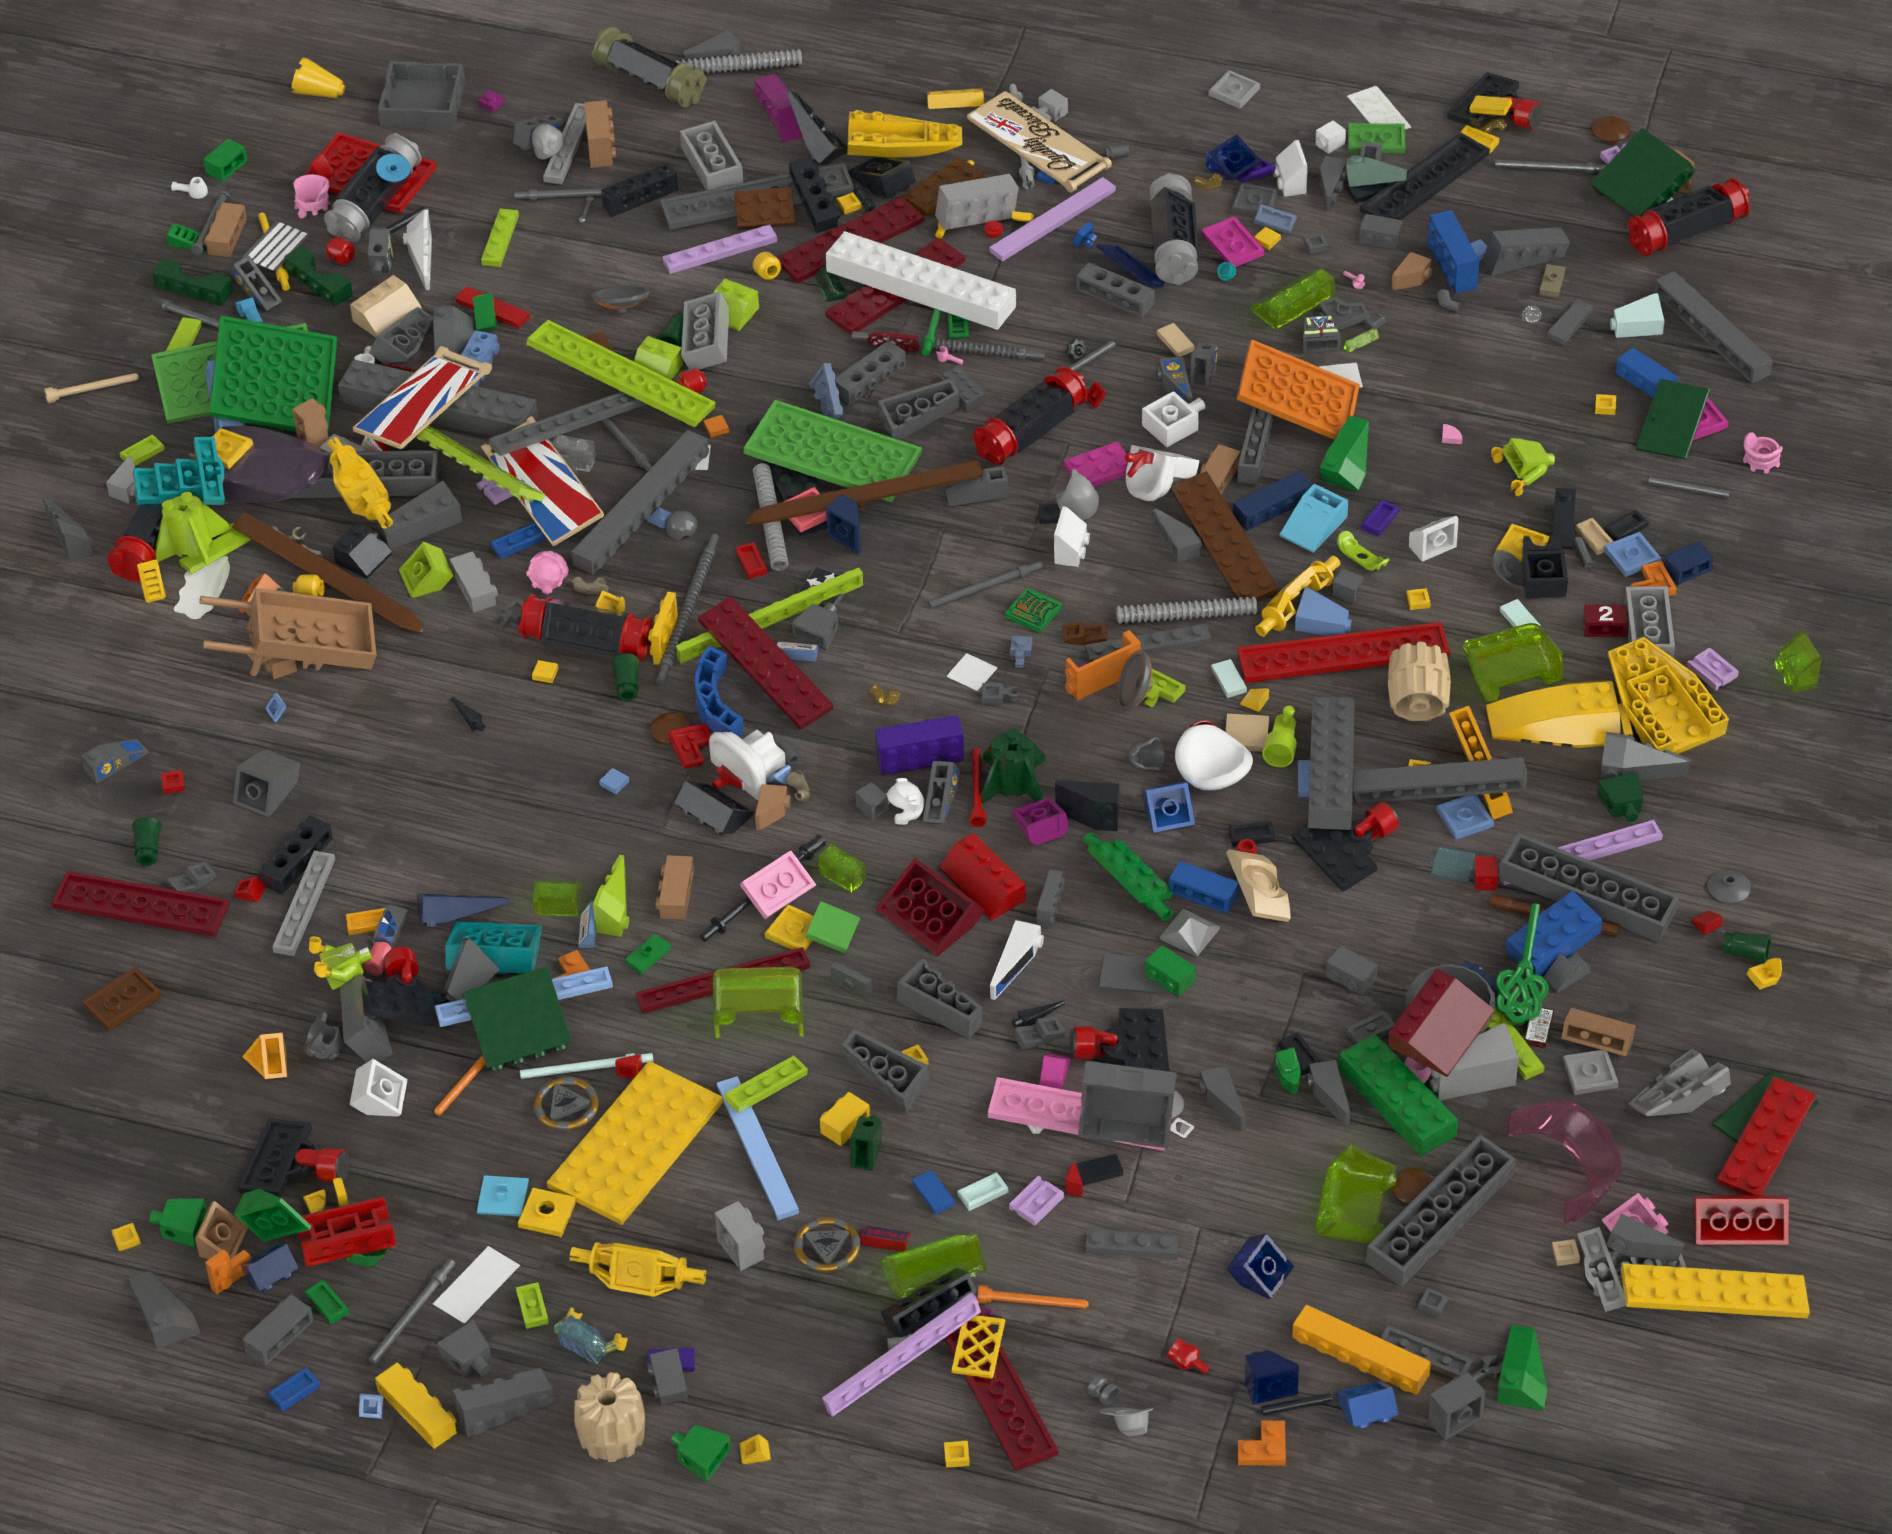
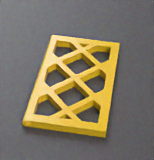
M976 1315L969 1321L977 1322L979 1326L970 1331L966 1328L968 1322L961 1326L952 1373L992 1379L1005 1319ZM989 1325H999L998 1332L992 1334L987 1328ZM983 1329L989 1337L978 1342L973 1335ZM969 1338L974 1346L964 1351L962 1348L963 1341ZM993 1341L995 1343L994 1352L988 1354L983 1346ZM979 1350L984 1357L974 1362L969 1357V1354ZM965 1358L970 1366L966 1368L958 1367L959 1360ZM987 1361L990 1362L989 1371H982L978 1367Z

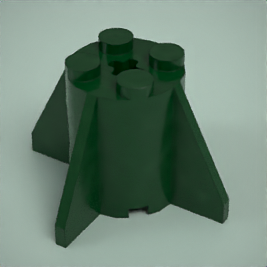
M1009 729L1007 732L997 736L983 753V760L992 767L981 793L982 803L984 804L998 793L1004 796H1009V794H1016V796L1027 794L1036 802L1043 800V795L1034 774V768L1046 761V755L1027 735L1020 733L1017 729Z

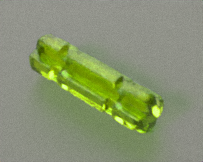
M1373 328L1344 342V349L1347 352H1352L1371 341L1373 342L1379 338V332Z

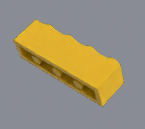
M397 1362L375 1378L378 1392L434 1449L457 1433L454 1415L450 1411L446 1412L442 1408L440 1401L435 1396L431 1397L421 1382L417 1383L408 1368L404 1369Z

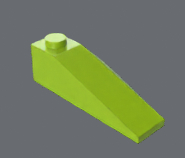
M619 855L612 866L611 875L606 876V884L600 886L594 900L593 911L596 933L621 937L624 929L628 928L629 916H627L624 855Z

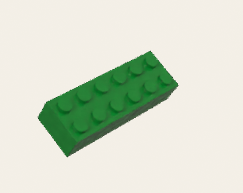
M1375 1033L1339 1054V1072L1421 1157L1457 1136L1458 1119Z

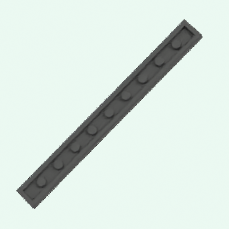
M620 392L489 438L488 445L501 456L646 405V403L624 392Z

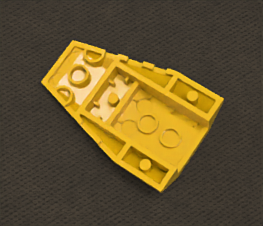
M1610 680L1565 683L1508 697L1486 705L1492 739L1521 742V739L1531 740V743L1540 744V741L1553 742V745L1557 746L1565 743L1572 744V747L1584 748L1604 746L1606 732L1621 734L1619 707L1613 682Z

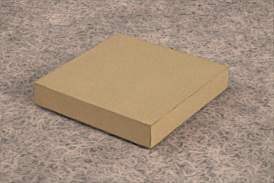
M1227 713L1226 733L1238 740L1249 751L1263 752L1265 739L1268 735L1269 716Z

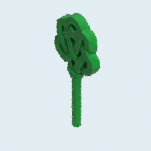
M1535 903L1531 904L1523 957L1516 967L1517 970H1504L1499 973L1495 980V988L1499 994L1496 1000V1009L1499 1014L1504 1015L1507 1021L1514 1026L1522 1025L1527 1021H1533L1538 1018L1542 1008V1001L1546 998L1549 990L1548 983L1543 977L1536 974L1533 975L1534 968L1531 956L1540 905ZM1523 972H1524V975H1525V979H1524V980H1523L1522 977H1521L1522 974H1523ZM1509 979L1508 982L1504 985L1503 981ZM1514 985H1516V988L1513 990L1512 994H1510L1509 992L1512 990ZM1519 996H1521V1003L1517 1001Z

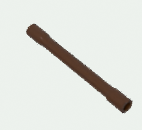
M1492 894L1490 899V907L1530 915L1531 904ZM1540 907L1539 915L1548 908ZM1602 920L1601 934L1617 937L1620 924Z

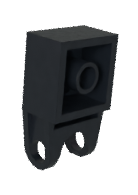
M1552 535L1551 542L1545 546L1535 545L1529 536H1523L1521 569L1525 598L1566 597L1568 586L1564 550L1558 535Z

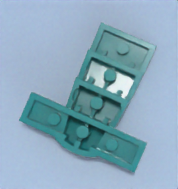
M194 437L193 443L196 460L176 459L175 464L155 463L154 468H133L132 474L137 505L162 504L164 501L178 497L184 492H191L193 496L202 498L203 505H224V466L217 455L215 437Z

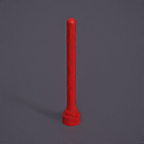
M975 747L972 749L973 810L969 815V821L973 827H983L987 822L986 813L982 809L980 749Z

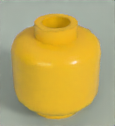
M761 252L754 258L753 269L763 279L771 280L780 273L781 263L773 254Z
M300 575L296 582L293 583V593L323 596L324 582L317 575Z

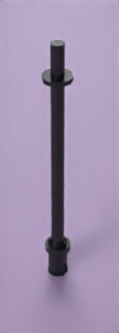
M817 834L807 844L799 847V853L795 857L800 863L803 860L814 858V854L826 845L825 839L817 843L822 838L821 835ZM748 896L745 897L720 919L713 917L711 919L712 926L700 935L701 940L706 942L717 932L724 934L727 931L725 925L752 904Z

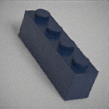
M1299 470L1233 502V515L1246 531L1295 508L1302 496L1313 484Z

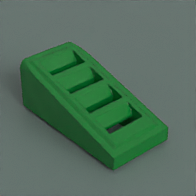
M173 223L167 233L168 245L191 250L192 245L197 242L201 233ZM203 245L202 252H204L207 248L205 245Z
M947 313L949 339L969 338L968 319L952 316L953 314ZM952 320H963L958 322H952ZM953 331H964V333H953Z

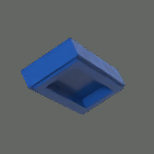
M932 1170L912 1179V1184L935 1215L955 1206V1200Z
M306 1367L268 1392V1395L283 1412L321 1386L317 1378Z

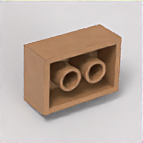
M607 100L584 102L591 168L613 166L616 150L615 147H611L615 146L613 120H609L612 119V109L607 107Z

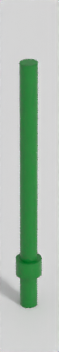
M934 308L927 335L923 339L922 354L925 356L930 354V350L935 343L934 336L941 315V310Z

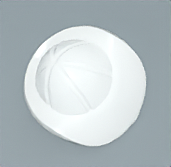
M1197 725L1187 729L1180 737L1175 751L1176 765L1182 777L1192 786L1201 790H1219L1235 784L1246 776L1253 763L1252 755L1244 745L1225 731L1212 725Z

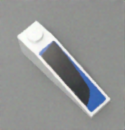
M1015 920L990 984L991 999L995 1000L1035 956L1037 949L1042 947L1044 935H1041L1040 925Z

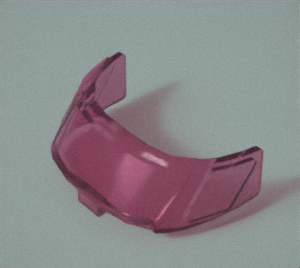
M1569 1100L1541 1102L1509 1113L1507 1124L1508 1136L1543 1134L1559 1140L1571 1152L1586 1175L1591 1191L1566 1201L1564 1223L1566 1225L1572 1222L1576 1223L1589 1214L1612 1188L1611 1185L1622 1172V1160L1618 1147L1604 1120L1599 1121L1590 1111L1581 1107L1575 1101Z

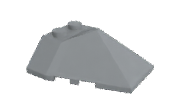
M1691 1049L1669 1065L1671 1070L1666 1075H1658L1656 1077L1658 1082L1652 1088H1644L1628 1104L1631 1108L1647 1117L1692 1112L1713 1096L1720 1095L1725 1091L1726 1087L1731 1084L1729 1069L1719 1062L1709 1068L1701 1053Z

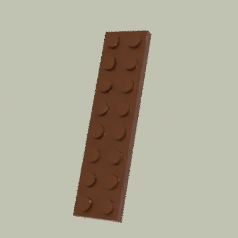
M1205 471L1172 485V494L1196 534L1201 538L1202 544L1236 600L1239 597H1242V599L1249 597L1251 599L1252 596H1255L1258 602L1277 594V585L1208 472Z

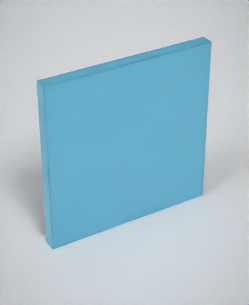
M484 1175L477 1214L521 1216L529 1178Z

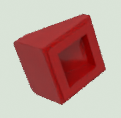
M321 153L310 164L311 174L324 176L328 179L333 173L332 167Z
M258 877L243 879L237 886L233 896L242 900L258 902L265 890V885Z
M1708 910L1691 919V923L1705 936L1722 926L1723 917Z
M642 1055L616 1059L617 1076L634 1079L643 1069Z
M1072 1163L1066 1177V1194L1082 1197V1180L1076 1164Z

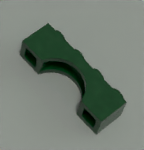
M303 245L284 256L287 273L296 277L300 283L308 286L312 292L320 295L325 302H329L336 307L353 296L351 281L339 272L320 274L315 271L314 254Z
M163 258L152 272L155 287L223 306L233 293L231 277L212 273L203 278H190L182 273L180 262Z

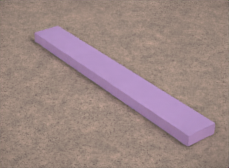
M1102 177L990 246V253L1003 262L1116 192V186Z
M1651 820L1557 848L1590 861L1662 840L1663 834L1656 822ZM1501 864L1497 865L1498 876L1500 873ZM1501 880L1503 885L1510 884L1506 881Z
M970 1293L822 1397L827 1413L833 1417L979 1314L981 1310L976 1296Z

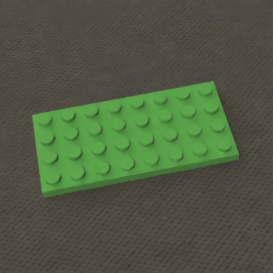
M306 323L287 327L308 331ZM217 341L151 354L167 424L209 416L210 397L205 370L208 361H215Z
M774 400L745 445L743 454L846 488L909 475L922 454V447ZM895 496L886 497L882 499L892 502Z

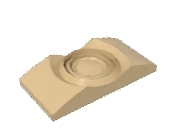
M1228 849L1226 854L1252 915L1288 922L1290 920L1288 893L1279 886L1276 866L1263 855Z

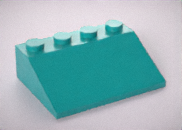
M456 921L445 945L446 970H451L462 940L470 938L500 969L496 974L517 973V975L533 971L538 956L542 925Z

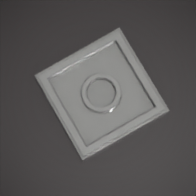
M1229 70L1209 90V96L1241 109L1260 89V83Z
M1596 1050L1563 1056V1063L1574 1095L1618 1088L1619 1083L1607 1051Z

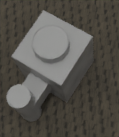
M1050 89L1038 98L1039 109L1034 106L1031 107V109L1047 120L1056 122L1068 113V98Z

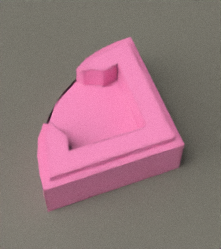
M1443 424L1442 443L1462 444L1460 431L1451 425Z

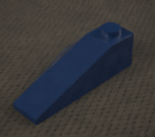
M417 894L419 921L425 922V926L438 927V923L449 922L509 903V898L472 897L466 895L450 897L446 894Z

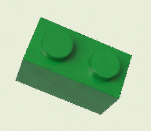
M230 139L224 141L203 159L206 174L222 182L225 181L247 162L245 147Z
M1162 945L1145 960V975L1150 980L1162 985L1168 992H1173L1179 997L1195 982L1196 967Z

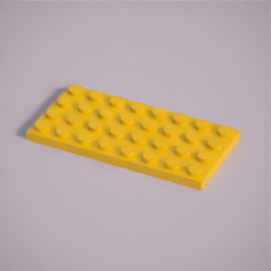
M648 1061L547 1181V1188L560 1194L576 1197L577 1203L623 1225L722 1105L723 1097Z

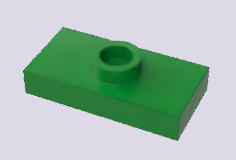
M654 934L625 958V964L641 975L671 950V944Z

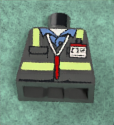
M371 228L368 261L372 275L381 277L383 273H388L391 270L394 256L393 242L390 229Z
M1315 311L1311 314V317L1305 318L1303 353L1340 351L1341 335L1332 316H1323L1322 312Z

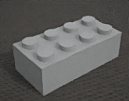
M716 121L680 131L681 148L705 190L743 183L742 165Z
M1010 174L939 186L935 216L944 230L1012 218V212L1016 208L1019 188Z
M721 292L684 302L681 356L689 370L694 368L699 370L727 362L729 306Z
M1668 586L1626 587L1624 605H1626L1629 643L1645 637L1674 658L1675 643Z

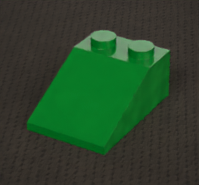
M261 1189L244 1193L234 1213L263 1242L310 1230L311 1225L282 1198Z

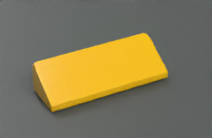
M983 89L927 92L928 108L984 105Z

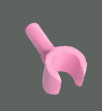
M1347 271L1343 272L1344 276L1353 280L1352 285L1356 289L1360 290L1365 285L1363 274L1356 276Z
M940 346V352H936L940 362L949 360L961 365L963 364V360L948 354L947 347Z

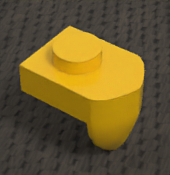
M602 590L595 607L624 612L625 600L623 596L619 598Z
M1772 958L1764 964L1750 968L1746 974L1759 990L1775 985L1782 973L1781 959Z

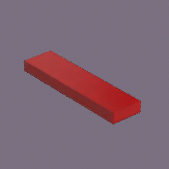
M466 286L455 297L456 303L474 310L473 297L483 295L484 293ZM493 298L496 320L520 329L530 319L529 312Z

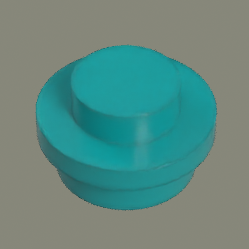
M1230 262L1221 263L1217 269L1218 277L1223 281L1231 280L1236 274L1235 265Z

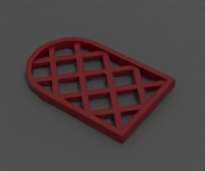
M872 332L868 334L867 341L873 346L880 347L887 341H891L904 351L919 352L917 336L887 332Z

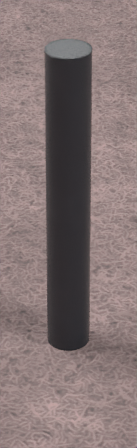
M425 207L419 208L385 229H390L391 234L409 224L423 210H426Z
M1330 1393L1261 1406V1410L1264 1416L1332 1402V1397Z

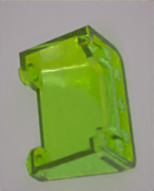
M1348 1144L1332 1160L1326 1171L1314 1233L1322 1237L1370 1244L1384 1230V1224L1378 1221L1384 1192L1388 1188L1391 1189L1396 1182V1166Z

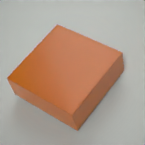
M722 415L703 420L704 427L710 438L729 433V427Z

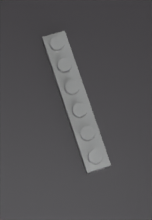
M575 103L562 132L564 137L563 146L551 157L543 176L544 182L563 183L587 128L585 104Z
M319 851L313 852L273 944L274 953L295 955L335 862L334 854Z

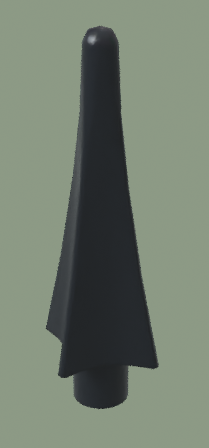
M455 697L451 698V701L461 712L472 732L475 729L479 731L485 729L486 726L482 722L483 715L467 707Z
M1062 1000L1049 1005L1018 1011V1018L1012 1020V1025L1014 1028L1031 1026L1036 1023L1037 1019L1043 1018L1065 1005V1001Z

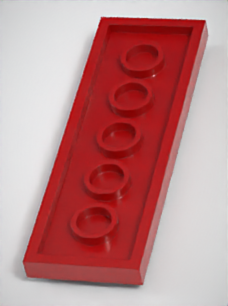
M1774 1077L1721 1171L1717 1184L1743 1195H1763L1812 1106L1816 1093Z

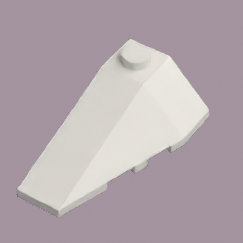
M423 210L407 224V233H403V241L408 246V252L425 289L430 290L432 235L428 210Z

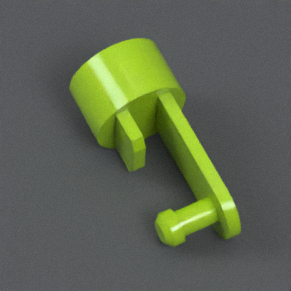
M1292 706L1284 707V714L1276 717L1273 731L1265 739L1262 756L1269 765L1274 767H1286L1294 759L1297 742L1294 738L1296 721L1292 717L1295 709Z

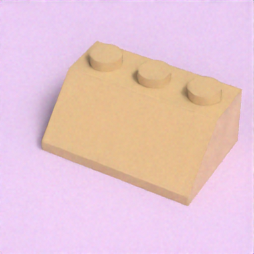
M392 275L351 303L350 307L353 322L377 337V335L415 308H421V305L407 284Z

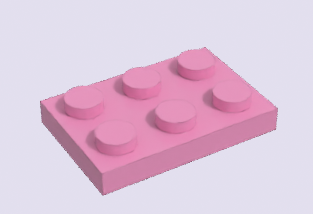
M789 851L744 880L740 886L763 918L767 919L813 889L816 884L793 852Z

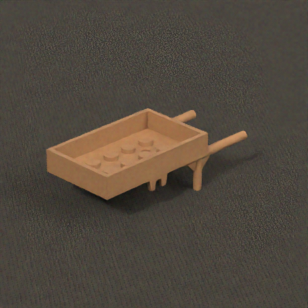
M255 588L251 602L200 596V604L243 609L249 615L250 619L247 630L252 632L251 624H253L254 647L206 640L203 641L202 647L203 649L247 654L253 661L250 672L252 676H257L261 664L272 658L303 661V669H307L309 664H315V670H320L323 664L372 670L377 655L371 603Z

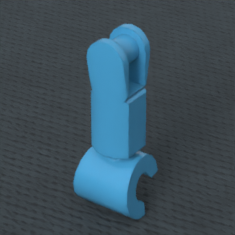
M252 297L236 302V308L241 317L245 316L246 320L263 322Z

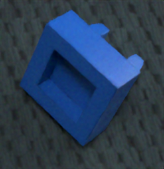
M1088 222L1077 231L1072 243L1077 247L1082 243L1087 248L1092 247L1097 239V236L1092 233L1095 226Z

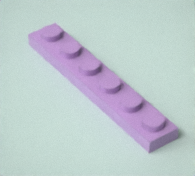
M766 225L663 256V263L669 274L775 243L777 242V236L772 227Z

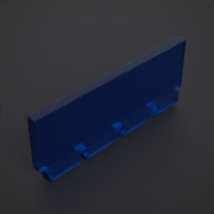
M1097 244L1096 247L1144 285L1148 287H1162L1165 284L1164 280L1153 274L1151 270L1128 254L1119 245Z

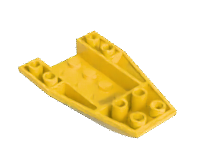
M861 110L849 112L847 155L890 158L919 157L941 153L962 145V127L956 124L948 125L888 115L882 112L864 113Z

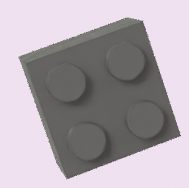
M1469 1372L1462 1376H1456L1450 1383L1443 1387H1437L1430 1394L1428 1422L1444 1440L1449 1439L1483 1419L1485 1390Z

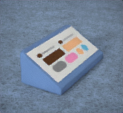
M777 642V645L791 660L816 662L819 649L818 644Z
M594 901L590 902L580 916L578 948L595 947Z

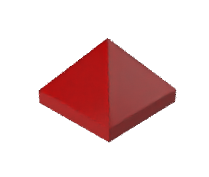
M1097 381L1088 390L1087 400L1096 409L1107 393Z

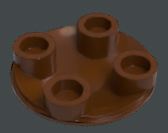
M1615 116L1600 117L1592 124V136L1607 141L1609 145H1616L1618 141L1627 137L1630 131L1628 123Z
M664 713L652 722L651 734L656 743L671 744L667 736L669 731L690 727L692 722L681 713Z
M1420 1168L1404 1169L1393 1178L1392 1194L1400 1201L1410 1204L1435 1178L1429 1172Z

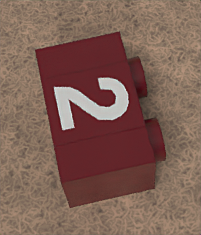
M1584 605V637H1626L1628 623L1626 605Z

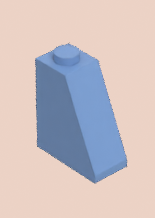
M1305 587L1296 614L1295 631L1322 636L1345 634L1346 631L1350 632L1352 620L1348 619L1349 610Z

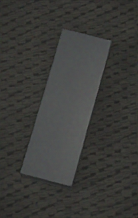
M1577 299L1547 332V338L1564 345L1594 312L1595 306Z

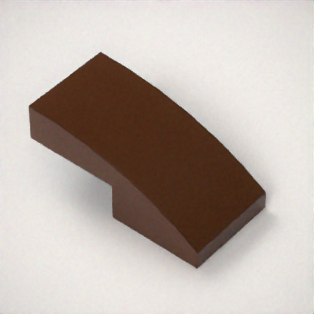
M1083 621L1063 625L1064 643L1075 645L1107 641V627L1105 623L1085 626Z

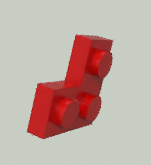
M707 723L669 731L667 736L683 768L688 769L703 765L705 760L699 747L708 746L710 736L712 735Z

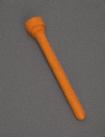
M483 1056L475 1062L434 1109L436 1115H441L485 1066Z
M979 1285L978 1304H987V1302L995 1300L1086 1309L1089 1306L1088 1301L1084 1299L998 1292L984 1285Z

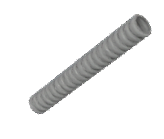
M792 49L791 52L789 50H786V52L781 50L779 53L777 51H774V53L769 51L768 54L766 52H763V54L758 52L757 55H754V53L748 55L747 53L745 56L742 54L737 56L735 54L734 57H731V55L725 57L724 55L722 58L717 56V58L711 57V59H708V57H705V59H702L701 57L699 60H696V58L694 60L688 59V61L682 59V61L676 60V62L679 64L688 63L692 69H700L703 73L709 74V72L715 73V71L721 73L723 70L724 72H727V70H730V72L732 70L738 71V69L744 71L746 68L747 70H750V68L755 70L757 67L758 69H761V67L767 69L769 66L770 68H773V66L778 68L780 65L781 67H784V65L790 67L791 64L793 66H796V64L801 66L802 53L800 49H797V51Z
M764 463L756 465L753 468L759 507L777 504L770 466ZM781 521L765 523L763 527L771 568L776 571L784 570L788 567L789 563Z
M1252 596L1251 599L1249 597H1245V599L1239 597L1238 600L1236 598H1232V600L1226 598L1224 601L1223 599L1219 601L1213 599V601L1207 600V602H1204V600L1197 602L1195 600L1194 603L1182 601L1181 604L1169 602L1167 605L1165 603H1162V605L1156 603L1155 605L1149 604V606H1146V604H1143V606L1136 605V607L1124 605L1123 608L1117 606L1116 619L1118 624H1121V622L1128 624L1129 621L1131 623H1134V621L1141 623L1143 620L1144 622H1147V620H1150V622L1157 620L1158 622L1160 619L1172 621L1173 618L1185 620L1186 617L1198 619L1200 616L1201 618H1205V616H1208V618H1211V616L1218 617V615L1224 617V615L1231 616V614L1243 616L1244 613L1246 615H1250V613L1256 615L1257 600L1255 596Z

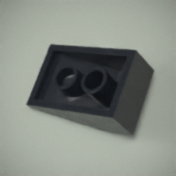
M873 157L848 171L850 176L875 195L885 198L895 196L896 192L906 190L911 184L916 182L909 160Z
M1055 780V803L1066 813L1068 818L1095 830L1118 831L1119 784Z

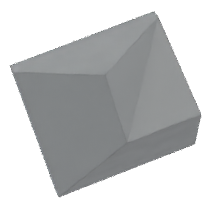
M1182 909L1161 934L1160 940L1198 957L1219 931L1220 926Z

